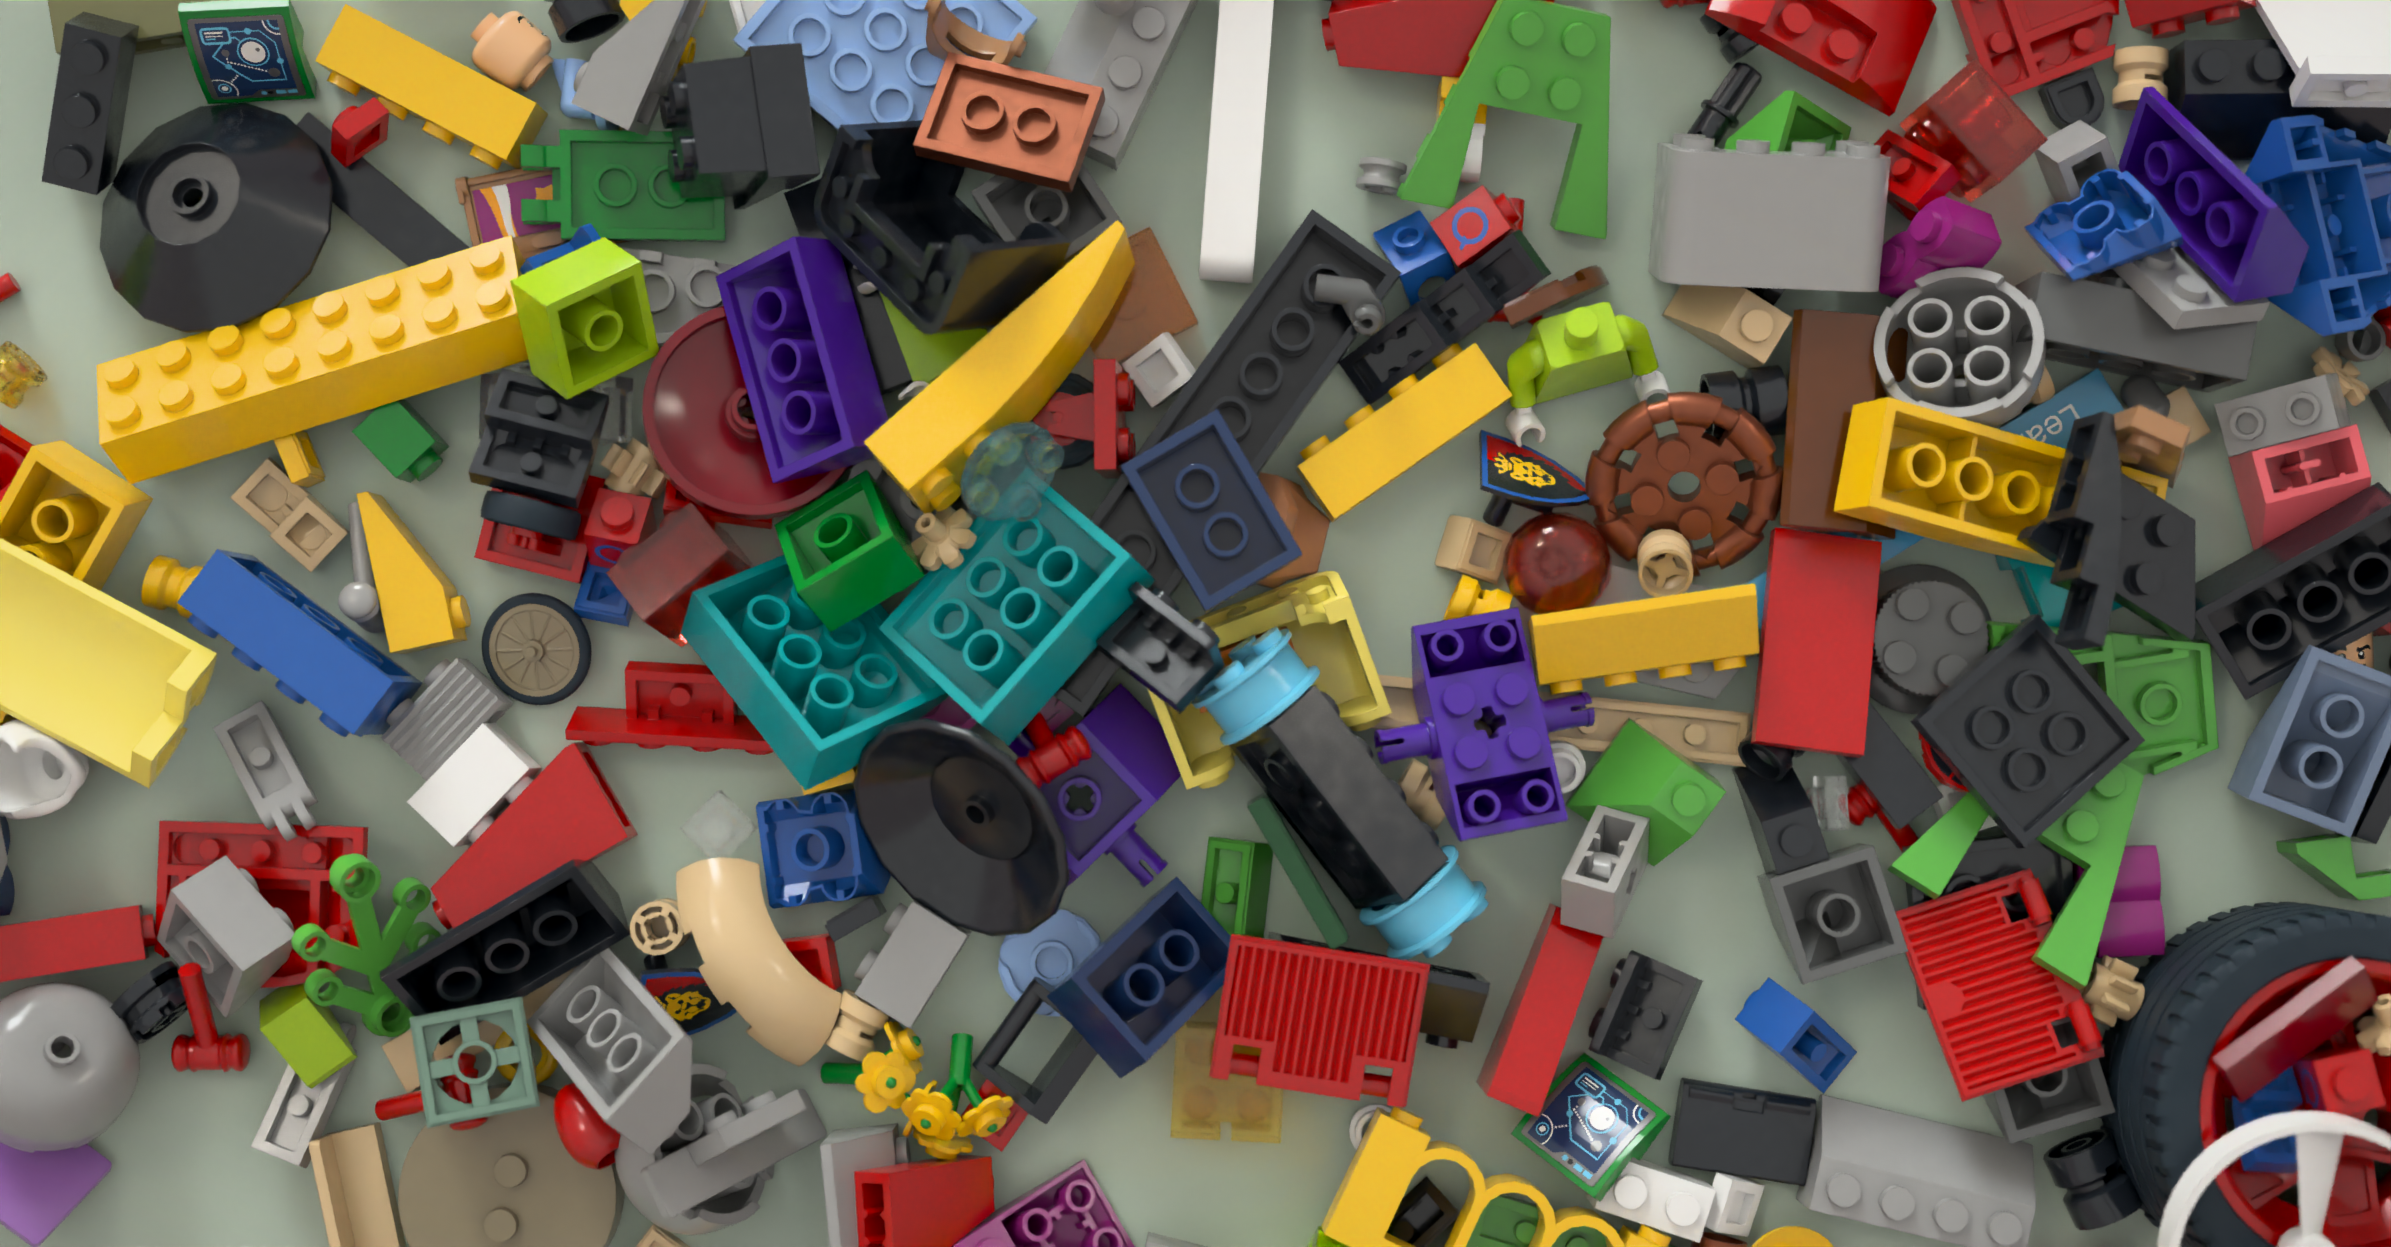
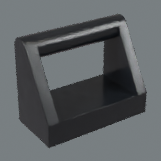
M1034 977L972 1065L1007 1096H1011L1013 1101L1028 1114L1047 1125L1098 1053L1072 1027L1032 1084L1027 1083L999 1065L1043 1001L1064 1017L1046 997L1055 987L1039 977Z

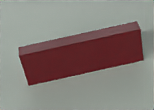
M2352 956L2346 958L2216 1055L2213 1061L2228 1091L2238 1101L2243 1103L2377 1003L2379 999L2365 967Z

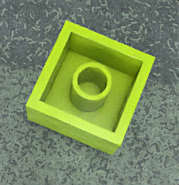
M605 237L510 280L532 374L567 400L655 357L659 352L641 261Z

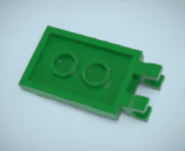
M559 129L560 146L521 144V168H523V171H552L553 200L521 199L523 225L561 224V240H571L579 227L590 223L601 238L605 237L610 241L725 242V197L681 198L679 182L673 183L670 179L668 151L674 149L672 131H649L646 136L623 130Z

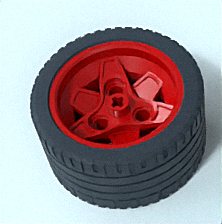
M2297 902L2255 903L2254 907L2244 905L2231 908L2230 913L2219 912L2207 918L2208 921L2206 922L2198 921L2186 928L2187 932L2184 934L2177 933L2166 942L2167 946L2165 947L2164 955H2151L2148 958L2150 962L2145 967L2141 966L2134 980L2143 984L2145 989L2140 1009L2128 1021L2117 1018L2114 1027H2110L2109 1030L2105 1029L2101 1043L2105 1045V1056L2100 1057L2099 1061L2115 1112L2099 1118L2103 1122L2100 1129L2110 1131L2122 1160L2118 1169L2127 1173L2138 1196L2142 1200L2140 1209L2145 1211L2144 1216L2154 1226L2160 1229L2169 1198L2180 1178L2193 1161L2209 1146L2228 1134L2224 1104L2225 1098L2232 1102V1096L2213 1058L2350 956L2365 967L2377 997L2391 995V917ZM2371 1006L2369 1009H2367V1010H2369L2370 1012H2372V1013L2375 1014V1011H2374V1009H2373V1006ZM2351 1021L2316 1047L2313 1054L2346 1046L2360 1048L2356 1037L2360 1032L2359 1030L2354 1031ZM2301 1103L2290 1112L2305 1111L2304 1104ZM2375 1108L2378 1115L2375 1127L2391 1136V1112ZM2371 1109L2345 1116L2363 1121L2364 1116ZM2345 1133L2322 1234L2335 1247H2391V1169L2376 1184L2374 1161L2391 1164V1150L2366 1138ZM2239 1156L2213 1178L2201 1193L2186 1221L2180 1246L2277 1247L2280 1238L2289 1229L2300 1226L2299 1205L2282 1201L2276 1197L2298 1182V1172L2244 1171L2241 1156Z

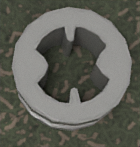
M1360 158L1359 167L1363 169L1364 174L1362 177L1357 178L1356 187L1372 193L1397 195L1401 184L1399 177L1406 174L1407 165L1386 158Z

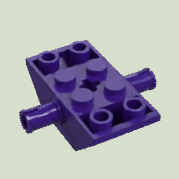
M1518 607L1413 626L1411 628L1412 686L1419 724L1375 730V748L1382 747V751L1376 753L1380 764L1384 765L1388 764V762L1426 755L1436 798L1459 842L1566 822L1568 820L1548 735L1550 732L1594 725V708L1584 710L1586 708L1585 705L1592 703L1588 692L1544 701L1540 698ZM1478 720L1485 722L1490 727L1492 734L1489 738L1485 730H1476L1474 724Z
M1120 683L1075 726L1087 738L1092 750L1091 758L1079 761L1078 767H1073L1053 779L1050 784L1043 783L1040 788L1065 836L1070 876L1067 887L1103 853L1108 855L1111 852L1140 882L1143 888L1154 879V876L1139 860L1143 859L1157 875L1168 865V862L1165 859L1163 860L1134 829L1137 827L1135 822L1158 801L1181 774L1162 725ZM1024 728L1020 732L1021 736H1017L1008 746L1018 757H1027L1029 750L1036 749ZM1073 784L1080 789L1085 785L1090 786L1093 789L1090 800L1094 806L1088 811L1082 806L1077 807L1074 811L1070 809L1067 805L1071 798L1067 790L1068 787Z

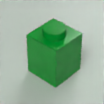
M405 399L377 407L352 431L396 479L409 483L415 478L418 481H422L435 472L443 462L440 455L449 447Z

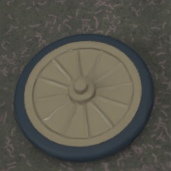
M526 593L506 600L491 614L482 635V656L491 679L508 696L526 704L548 705L562 701L580 687L590 668L592 649L585 624L569 605L550 595Z

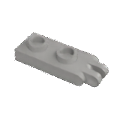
M262 700L213 727L257 814L268 830L277 826L284 839L288 842L298 836L289 818L297 814L307 831L317 825L309 807L316 804L318 800L270 709Z
M343 1022L340 1024V1027L351 1044L356 1034V1026ZM355 1059L312 1089L306 1086L288 1064L251 1148L307 1169L311 1160L308 1144L310 1141L322 1136Z

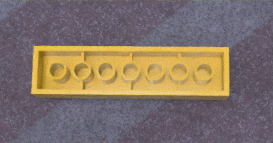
M512 235L335 291L326 292L284 307L272 309L266 314L238 327L235 325L217 327L213 331L197 333L97 365L99 444L131 485L529 360L510 280L523 275L520 272V268L525 260Z

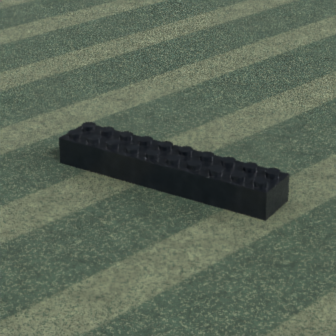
M1312 209L1135 457L1218 409L1255 474L1258 476L1360 334L1355 330L1341 304L1314 301L1317 273L1362 279L1369 283L1382 303L1396 284L1401 272ZM1122 473L1089 520L1128 552L1156 579L1147 590L1152 592L1155 588H1159L1171 598L1184 580V576L1125 475ZM1097 646L1053 696L1085 717L1120 667L1101 653Z

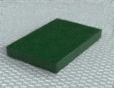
M1262 793L1248 801L1247 808L1330 949H1335L1346 943L1349 937L1346 927L1269 796Z

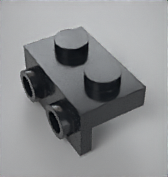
M1135 581L1128 589L1133 604L1096 641L1101 653L1181 714L1225 667L1217 646L1220 639L1200 619L1196 618L1191 623L1178 613L1180 611L1179 607L1165 592L1159 588H1155L1150 592Z
M1631 950L1627 959L1622 958L1612 973L1610 987L1614 990L1606 1008H1600L1592 1019L1588 1032L1589 1037L1592 1038L1589 1050L1617 1061L1653 1079L1661 1080L1703 981Z

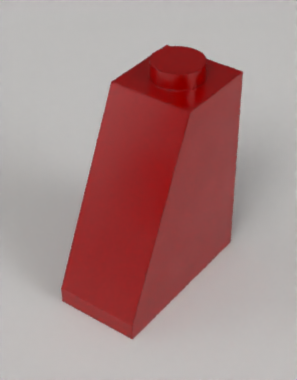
M957 1155V1158L948 1160L932 1158L854 1171L859 1247H952L995 1212L991 1156Z

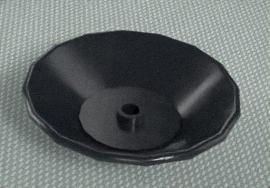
M248 103L201 106L158 126L122 162L103 202L100 251L113 287L144 319L185 333L213 331L215 328L222 326H241L277 308L311 274L331 231L333 184L318 145L286 115ZM202 197L200 202L193 207L195 201Z
M930 719L889 724L864 746L853 780L859 823L881 865L912 899L952 925L991 937L1030 933L1058 912L1070 879L1065 836L1045 795L1009 755L968 729Z

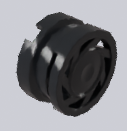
M167 961L148 972L130 986L110 1007L119 1018H125L131 1027L129 1032L137 1044H142L152 1039L188 1010L177 966L172 961Z

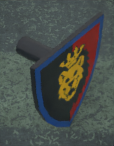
M1484 430L1480 431V490L1493 494L1483 514V519L1486 523L1495 527L1502 526L1512 504L1549 516L1554 507L1580 506L1589 503L1590 498L1586 495L1585 483L1556 461L1525 445L1519 447L1515 441Z
M649 954L644 958L643 962L646 970L640 972L639 981L688 1036L706 1030L737 1012L729 1001L724 1005L719 1003L699 969L668 968L664 955L654 956Z

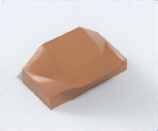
M1260 472L1258 479L1303 553L1300 559L1256 584L1275 589L1288 580L1318 572L1330 520L1307 498L1301 485L1278 475Z

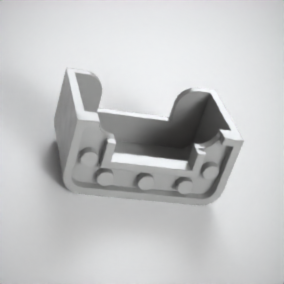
M1684 133L1673 134V143H1658L1648 272L1659 281L1699 286L1876 292L1879 290L1891 157L1880 154L1881 146L1870 145L1866 141L1836 140L1835 150H1825V143L1792 142L1791 152L1770 151V141L1738 139L1736 149H1720L1714 146L1715 139L1706 138V135Z

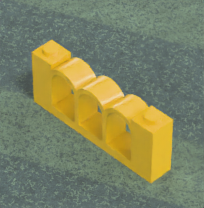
M1396 1106L1392 1107L1390 1113L1379 1107L1376 1108L1321 1225L1324 1235L1349 1247H1416L1386 1232L1412 1177L1418 1169L1432 1160L1447 1159L1457 1162L1466 1169L1470 1187L1466 1201L1444 1247H1466L1477 1221L1489 1201L1501 1194L1512 1192L1528 1196L1537 1206L1539 1219L1536 1231L1528 1247H1552L1560 1234L1570 1228L1580 1226L1599 1230L1606 1239L1607 1247H1669L1668 1245L1672 1239L1665 1233L1643 1224L1640 1225L1638 1231L1622 1225L1618 1234L1613 1226L1594 1210L1579 1206L1561 1208L1554 1212L1541 1190L1525 1177L1506 1173L1492 1175L1484 1180L1478 1166L1467 1152L1456 1144L1440 1140L1429 1142L1431 1139L1430 1135L1425 1129L1420 1128L1423 1118L1402 1107Z

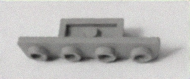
M796 1089L776 1099L773 1091L770 1090L742 1105L747 1115L737 1119L734 1111L730 1110L702 1125L706 1136L643 1168L641 1176L662 1218L669 1220L826 1137L827 1132L807 1092L804 1089Z

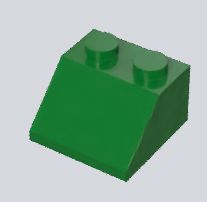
M868 470L863 471L774 525L797 593L830 632L858 618L867 610L925 577L919 560L911 546L910 539Z

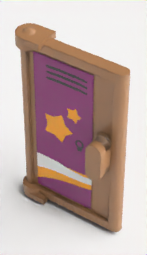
M517 168L469 179L467 176L455 179L459 204L464 205L473 247L512 235L524 260L529 257L558 247L566 241L561 240V224L523 225L521 218V199L553 200L552 171L533 172ZM611 241V242H613L614 244H619V243H624V242H629V241Z

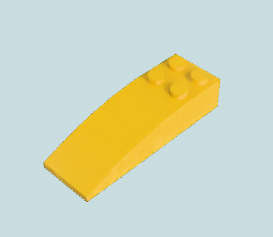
M1118 220L864 441L883 470L923 514L931 513L935 509L938 512L945 510L958 499L962 493L961 486L975 473L983 475L994 468L1004 455L1002 450L1047 404L1084 355L1108 317L1135 265L1125 227Z
M1891 397L1855 404L1852 407L1833 512L1986 553L2054 567L2055 563L2018 541L2017 538L2019 533L2027 526L2038 524L2048 515L2066 449ZM2120 465L2123 474L2165 500L2168 479Z
M63 440L34 445L30 448L0 502V538L101 591L153 498L132 484L130 485L129 482ZM0 710V725L16 719Z

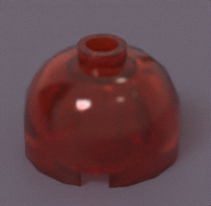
M1545 512L1527 519L1511 535L1504 551L1503 575L1510 594L1513 595L1524 609L1538 615L1592 607L1602 596L1604 589L1607 588L1611 580L1612 555L1604 536L1588 520L1569 512Z

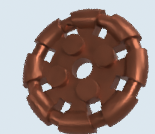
M1672 392L1667 393V399L1650 404L1647 403V400L1633 405L1608 426L1603 432V436L1606 439L1600 449L1593 450L1591 453L1585 477V492L1590 498L1587 504L1594 507L1597 516L1593 521L1595 527L1608 546L1627 562L1632 558L1637 560L1638 546L1648 527L1654 530H1674L1682 534L1689 542L1692 551L1693 577L1701 576L1700 570L1720 565L1721 570L1737 563L1765 538L1762 533L1769 520H1776L1781 506L1783 467L1775 463L1773 453L1777 447L1769 433L1754 416L1742 407L1736 411L1722 404V397L1707 393ZM1674 419L1679 433L1668 434L1659 438L1655 425ZM1712 423L1725 429L1720 439L1704 431ZM1624 450L1637 452L1632 465L1619 460ZM1743 459L1752 460L1754 470L1738 474L1734 462ZM1689 472L1694 474L1700 482L1693 492L1682 495L1673 492L1669 488V480L1677 473ZM1630 492L1631 505L1617 509L1614 501L1616 496ZM1736 502L1746 505L1750 509L1744 520L1730 514ZM1709 533L1711 534L1712 545L1698 549L1693 548L1691 540H1700ZM1665 554L1659 555V556L1656 558V560H1657L1658 558L1664 556Z

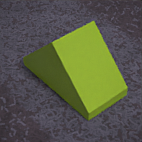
M305 983L279 987L259 1001L260 1030L306 1086L312 1089L358 1056L330 1007L319 1006L308 997L304 990Z

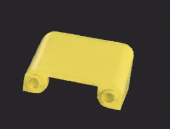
M1336 571L1315 573L1197 617V619L1206 623L1219 637L1218 649L1247 639L1252 635L1263 634L1273 627L1281 628L1287 626L1292 634L1291 640L1296 654L1306 667L1315 665L1320 670L1318 678L1311 686L1316 685L1320 691L1328 694L1336 702L1340 710V718L1352 731H1363L1372 728L1381 721V717L1392 713L1350 596ZM1147 688L1186 789L1188 790L1196 786L1206 789L1226 781L1229 777L1228 772L1235 766L1234 756L1236 754L1229 745H1224L1220 741L1224 731L1208 711L1200 713V709H1196L1192 702L1180 714Z

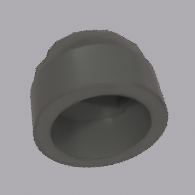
M2374 319L2364 329L2358 330L2355 335V331L2335 335V347L2338 354L2353 362H2363L2377 358L2383 352L2386 344L2384 329Z

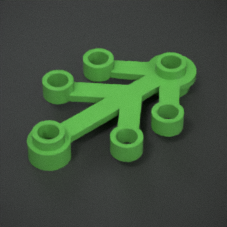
M361 854L343 855L332 864L329 881L333 890L347 902L359 947L330 938L323 929L312 923L299 927L293 934L291 944L294 951L308 962L323 960L367 975L371 992L344 985L340 978L331 970L325 968L318 969L308 976L305 981L304 990L307 996L319 1006L337 1005L362 1013L363 1024L373 1034L396 1037L405 1033L411 1027L409 1018L415 1016L381 980L379 972L390 966L403 941L406 948L410 950L409 955L442 936L439 931L427 922L413 924L417 915L429 905L431 892L417 878L407 877L399 881L392 893V899L397 907L381 934L371 897L380 886L381 873L376 865ZM355 870L353 876L346 880L348 875ZM417 890L416 896L411 901L406 902L407 896L412 891ZM429 934L427 941L423 945L418 946L420 939ZM318 936L316 943L312 947L305 949L307 942L313 937ZM326 982H330L327 990L318 994L320 987Z

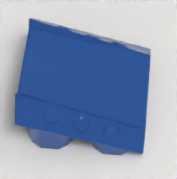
M2115 169L2097 172L2084 182L2080 191L2081 196L2070 202H2058L2050 205L2038 214L2034 222L2024 227L2039 249L2071 282L2183 244V236L2157 199L2127 170L2123 173Z
M854 789L758 802L756 812L768 901L771 908L795 907L812 903L843 901L863 896L884 894L891 874L879 862L859 823Z

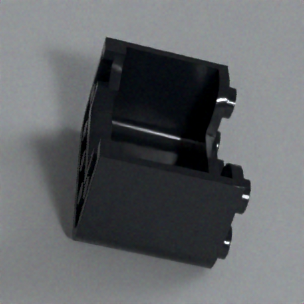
M922 120L840 125L815 194L813 208L817 226L834 246L919 331L924 334H940L996 327L1060 271L1071 241L1048 222L1029 224L1024 228L1017 241L1004 242L955 195L965 167L916 155L913 143Z

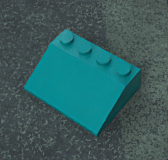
M1025 464L968 528L977 538L970 549L959 548L964 557L963 563L954 569H950L942 562L938 570L929 571L878 628L980 725L1008 746L1097 647L1096 641L1133 604L1128 591L1133 583L1137 581L1148 589L1156 580L1128 552Z
M785 555L692 592L681 634L805 791L856 766L864 746L889 724L918 720L949 697L934 680L878 629L890 616L880 603L864 612L858 618L830 632L797 593Z

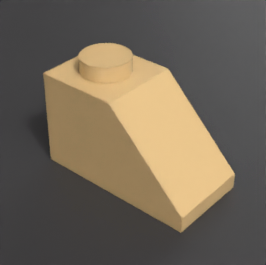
M1680 285L1662 314L1666 319L1747 369L1761 367L1766 363L1793 317L1745 288Z

